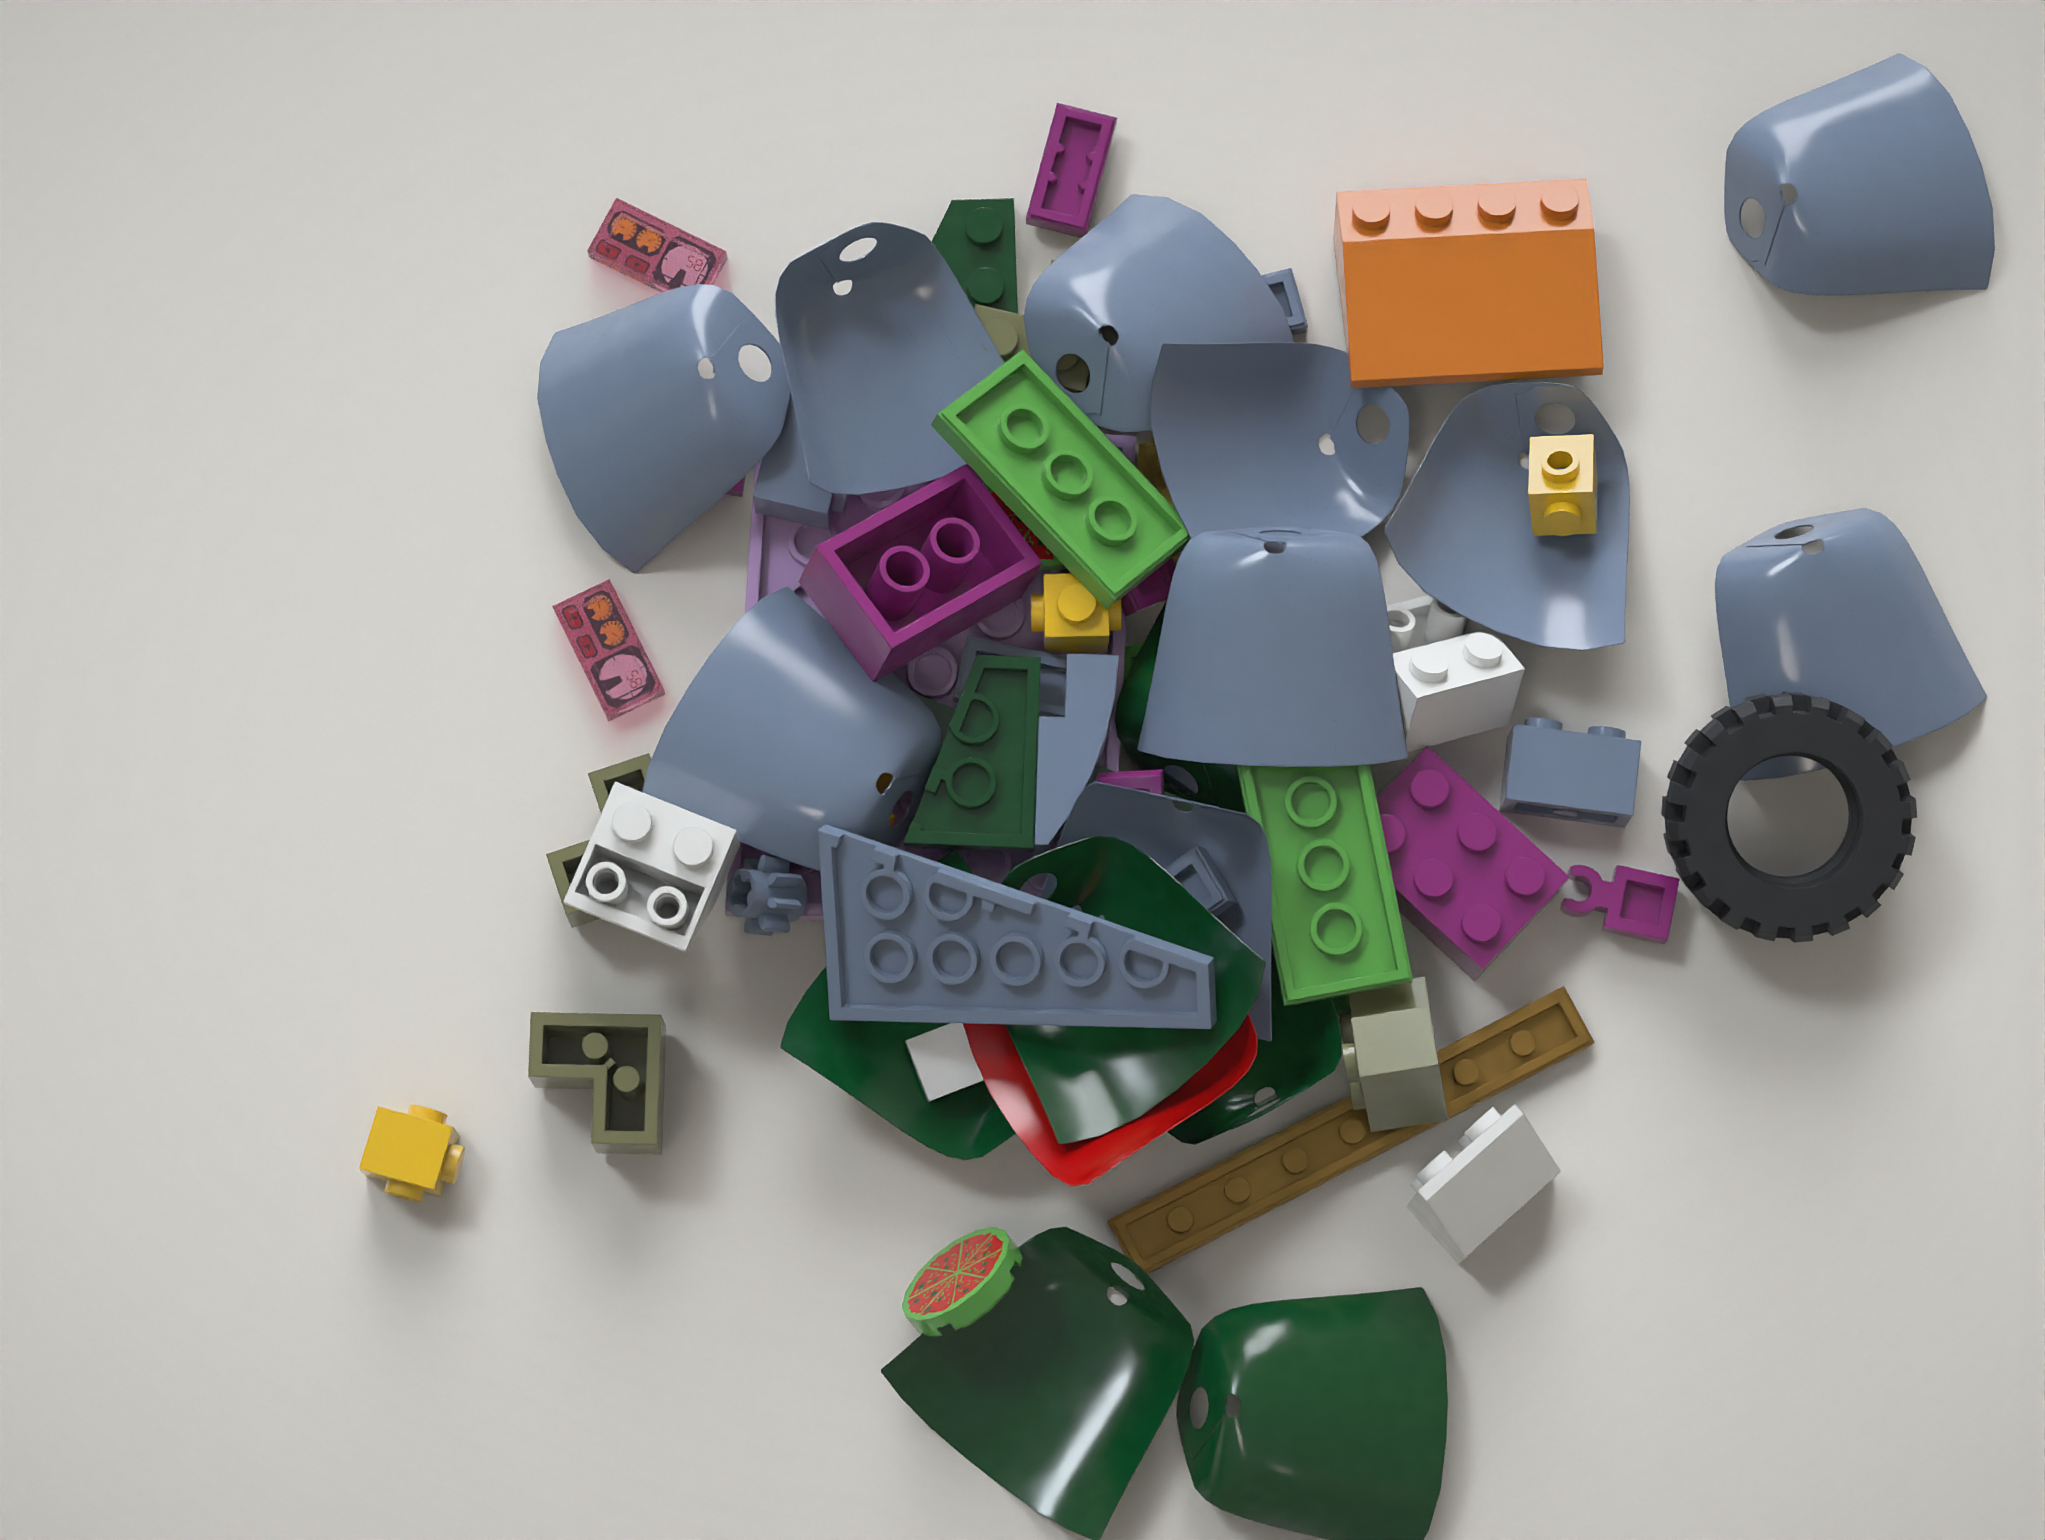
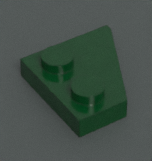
M1014 198L951 200L931 242L947 262L974 309L977 304L1018 314Z

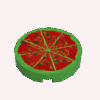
M995 1227L975 1230L954 1240L935 1254L916 1274L908 1286L902 1303V1309L906 1318L920 1334L929 1337L941 1336V1329L939 1327L951 1324L955 1330L971 1325L989 1312L1010 1290L1011 1284L1015 1279L1010 1270L1013 1266H1021L1022 1255L1018 1246L1005 1230Z

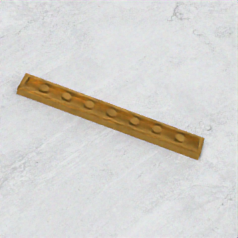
M1564 986L1437 1051L1448 1120L1589 1048L1595 1043ZM1350 1095L1109 1219L1107 1223L1123 1254L1138 1264L1147 1274H1150L1445 1121L1371 1132L1366 1109L1354 1111Z

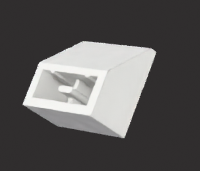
M1430 595L1387 606L1407 753L1425 748L1426 746L1430 747L1509 725L1525 668L1493 630L1463 617Z
M615 782L563 902L566 905L686 953L713 909L738 852L740 842L737 830Z
M1516 1104L1502 1116L1494 1107L1488 1110L1464 1132L1465 1135L1458 1141L1464 1149L1460 1154L1452 1159L1444 1150L1415 1176L1416 1179L1410 1184L1417 1193L1406 1207L1458 1265L1561 1172L1532 1125Z

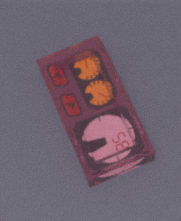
M618 198L613 202L587 250L589 258L661 293L689 285H714L728 259L727 251Z
M610 579L552 606L608 722L666 695Z

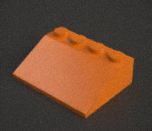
M1587 179L1336 192L1333 241L1351 388L1603 375L1604 363L1595 232Z

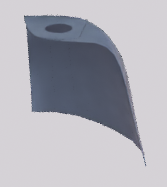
M1898 53L1860 71L1779 103L1747 121L1735 133L1726 151L1724 180L1726 231L1729 240L1742 257L1777 288L1792 293L1824 296L1941 290H1986L1988 288L1995 253L1993 207L1984 172L1970 132L1950 93L1927 67ZM1783 184H1791L1797 192L1796 200L1790 205H1787L1783 199L1782 190H1780ZM1750 198L1760 203L1765 214L1764 230L1757 238L1750 237L1744 231L1741 223V208L1744 202Z
M1138 194L1130 195L1113 212L1043 271L1030 290L1023 316L1029 352L1033 361L1095 425L1120 432L1152 430L1151 381L1163 343L1294 342L1282 306L1258 269L1229 237L1198 211L1168 197ZM1109 325L1117 331L1119 338L1115 345H1109L1104 340L1102 334H1099V329L1102 326ZM1069 353L1076 354L1088 365L1090 382L1084 391L1072 393L1060 384L1056 368L1058 361L1063 355Z
M871 222L855 227L791 261L779 277L775 292V316L810 484L827 493L861 495L926 483L939 479L966 464L961 456L931 426V423L939 412L1003 365L1004 361L961 285L936 246L926 235L910 228L891 223ZM864 238H874L877 241L875 247L861 258L852 261L840 259L841 252L855 241ZM852 281V287L848 294L838 295L835 293L833 285L836 282Z
M696 284L657 294L609 314L556 332L540 362L537 400L545 440L556 474L576 516L604 551L631 572L637 573L660 550L745 477L771 449L783 428L789 404L790 387L780 343L762 322L733 293L715 285ZM743 346H756L767 355L771 364L769 379L764 382H758L749 378L744 373L738 360L739 351ZM706 357L712 363L713 373H715L714 378L711 379L703 378L698 371V363Z
M1298 342L1163 343L1151 381V429L1161 471L1173 504L1191 539L1207 531L1270 526L1312 528L1357 534L1363 537L1382 523L1393 510L1401 495L1410 437L1409 411L1403 399L1391 386L1351 388L1347 353L1345 351L1318 344ZM1369 404L1381 407L1386 412L1390 422L1387 438L1379 444L1366 442L1358 431L1357 419L1359 412ZM1324 434L1331 436L1330 439L1334 443L1335 454L1326 455L1321 452L1318 443ZM1266 532V533H1261V534H1263V535H1269V536H1294V535H1299L1298 533H1292V532ZM1285 543L1264 544L1265 550L1272 554H1280L1287 547Z
M1549 382L1504 383L1487 385L1471 393L1454 408L1445 420L1403 498L1384 528V533L1398 564L1425 593L1463 617L1495 632L1541 647L1589 650L1625 643L1630 488L1624 450L1613 430L1589 397L1580 389L1571 385ZM1549 403L1563 404L1574 413L1575 425L1571 430L1563 434L1545 432L1538 426L1535 420L1538 409ZM1594 434L1598 475L1597 533L1572 534L1568 536H1533L1528 497L1529 470L1519 464V454L1525 452V455H1529L1530 437Z
M1860 508L1786 522L1766 530L1722 556L1716 570L1715 602L1730 708L1745 702L1746 697L1762 693L1776 695L1782 694V691L1801 692L1814 697H1822L1864 717L1869 724L1883 733L1893 745L1891 748L1949 725L1969 714L1987 698L1916 555L1897 526L1882 513L1868 508ZM1805 526L1814 527L1811 531L1797 537L1788 539L1775 538L1778 534L1790 529ZM1818 540L1824 543L1823 550L1817 554H1807L1802 549L1804 545L1817 542ZM1780 756L1756 765L1741 778V781L1776 779L1825 769V767L1816 761L1804 757Z
M1290 526L1207 531L1190 539L1180 554L1168 594L1146 713L1137 748L1138 751L1164 758L1201 763L1283 767L1368 765L1407 759L1408 753L1401 717L1384 587L1377 559L1370 545L1357 534ZM1266 532H1292V533H1298L1299 535H1294V536H1269V535H1263V534H1261V533H1266ZM1285 543L1287 547L1280 554H1272L1265 550L1264 544Z
M784 587L763 597L739 618L710 654L687 688L663 730L648 765L642 792L737 830L739 842L820 871L818 829L825 824L894 847L905 836L911 822L914 820L925 791L926 783L942 748L941 728L933 713L923 701L895 675L889 673L873 682L828 621L789 587ZM883 773L893 775L889 787L885 790L884 794H880L876 788V781ZM910 791L912 799L907 813L898 825L890 827V815L895 803L900 796Z
M1093 782L1086 786L1075 800L1057 848L1093 836L1115 837L1132 844L1164 869L1196 846L1206 848L1237 901L1236 904L1216 918L1266 962L1259 996L1250 1009L1249 1015L1258 1039L1271 1041L1272 874L1268 840L1261 824L1249 814L1222 809L1213 805L1100 782ZM1172 800L1190 803L1194 805V808L1189 812L1178 810L1173 805ZM1048 873L1040 896L1042 899L1048 898L1056 887L1057 879L1053 874ZM1076 905L1071 908L1082 912L1081 907L1079 905Z

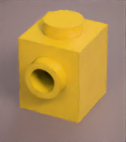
M1594 434L1530 437L1528 497L1533 536H1568L1572 534L1597 533L1598 475Z
M1044 574L1043 594H1031V632H1043L1044 652L1051 654L1108 653L1109 631H1121V599L1106 610L1073 574Z
M410 1104L407 1114L378 1106L359 1169L366 1177L386 1182L384 1193L404 1200L421 1203L424 1193L441 1197L445 1182L450 1184L456 1183L462 1168L465 1147L457 1145L460 1136L452 1126L445 1125L448 1116L445 1113Z

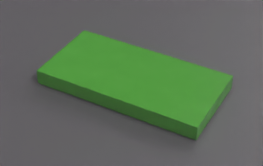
M1023 349L939 412L931 423V426L1106 610L1182 550L1191 539L1177 510Z
M1236 765L1245 813L1261 824L1268 840L1272 874L1271 945L1283 1006L1287 1007L1412 983L1413 977L1370 765L1336 767Z

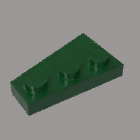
M976 655L935 766H933L916 815L905 837L904 847L1033 852L1041 657Z

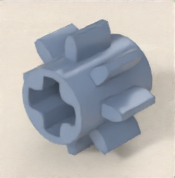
M762 855L760 859L746 858L744 860L745 869H738L732 874L726 892L727 905L734 916L746 918L744 924L745 933L772 936L773 932L788 933L790 931L789 922L797 921L804 913L807 904L806 883L801 875L788 873L790 861L770 855Z

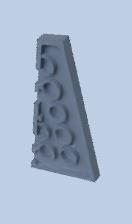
M828 824L818 829L830 1020L1211 1029L1217 1022L1214 957Z

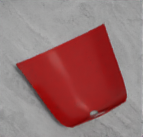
M1248 1013L1239 1030L1203 1068L1179 1089L1145 1114L1104 1135L1060 1145L1005 1024L963 1023L972 1055L985 1084L1011 1128L1041 1165L1053 1177L1070 1187L1090 1184L1159 1136L1212 1103L1231 1089L1249 1071L1257 1056L1258 1036Z

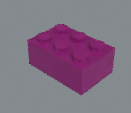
M966 463L816 546L798 582L867 676L874 682L1022 598L1042 562L972 468Z
M1428 746L1376 798L1399 912L1474 982L1553 900L1569 879V876Z

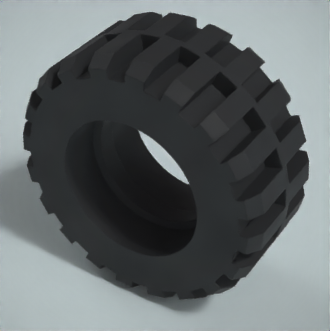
M1782 691V694L1766 695L1762 693L1746 697L1745 702L1731 708L1725 706L1711 715L1713 720L1700 731L1695 729L1684 742L1687 747L1678 761L1673 760L1667 778L1670 780L1667 795L1662 796L1661 815L1665 819L1666 830L1663 836L1667 852L1671 855L1676 866L1675 870L1684 885L1705 908L1710 910L1722 922L1736 930L1742 929L1752 933L1756 938L1775 941L1776 938H1787L1794 943L1813 941L1814 935L1828 932L1831 936L1850 929L1848 923L1861 914L1868 918L1881 906L1877 900L1888 887L1893 890L1897 887L1904 875L1899 869L1905 855L1912 856L1916 839L1911 834L1912 819L1917 818L1916 798L1910 795L1907 784L1911 778L1904 762L1899 760L1893 752L1891 742L1880 730L1874 728L1864 717L1828 699L1806 695L1801 692ZM1780 756L1804 757L1823 765L1840 783L1848 804V826L1844 839L1837 851L1819 868L1797 876L1771 875L1751 866L1735 848L1728 829V806L1738 782L1756 765Z

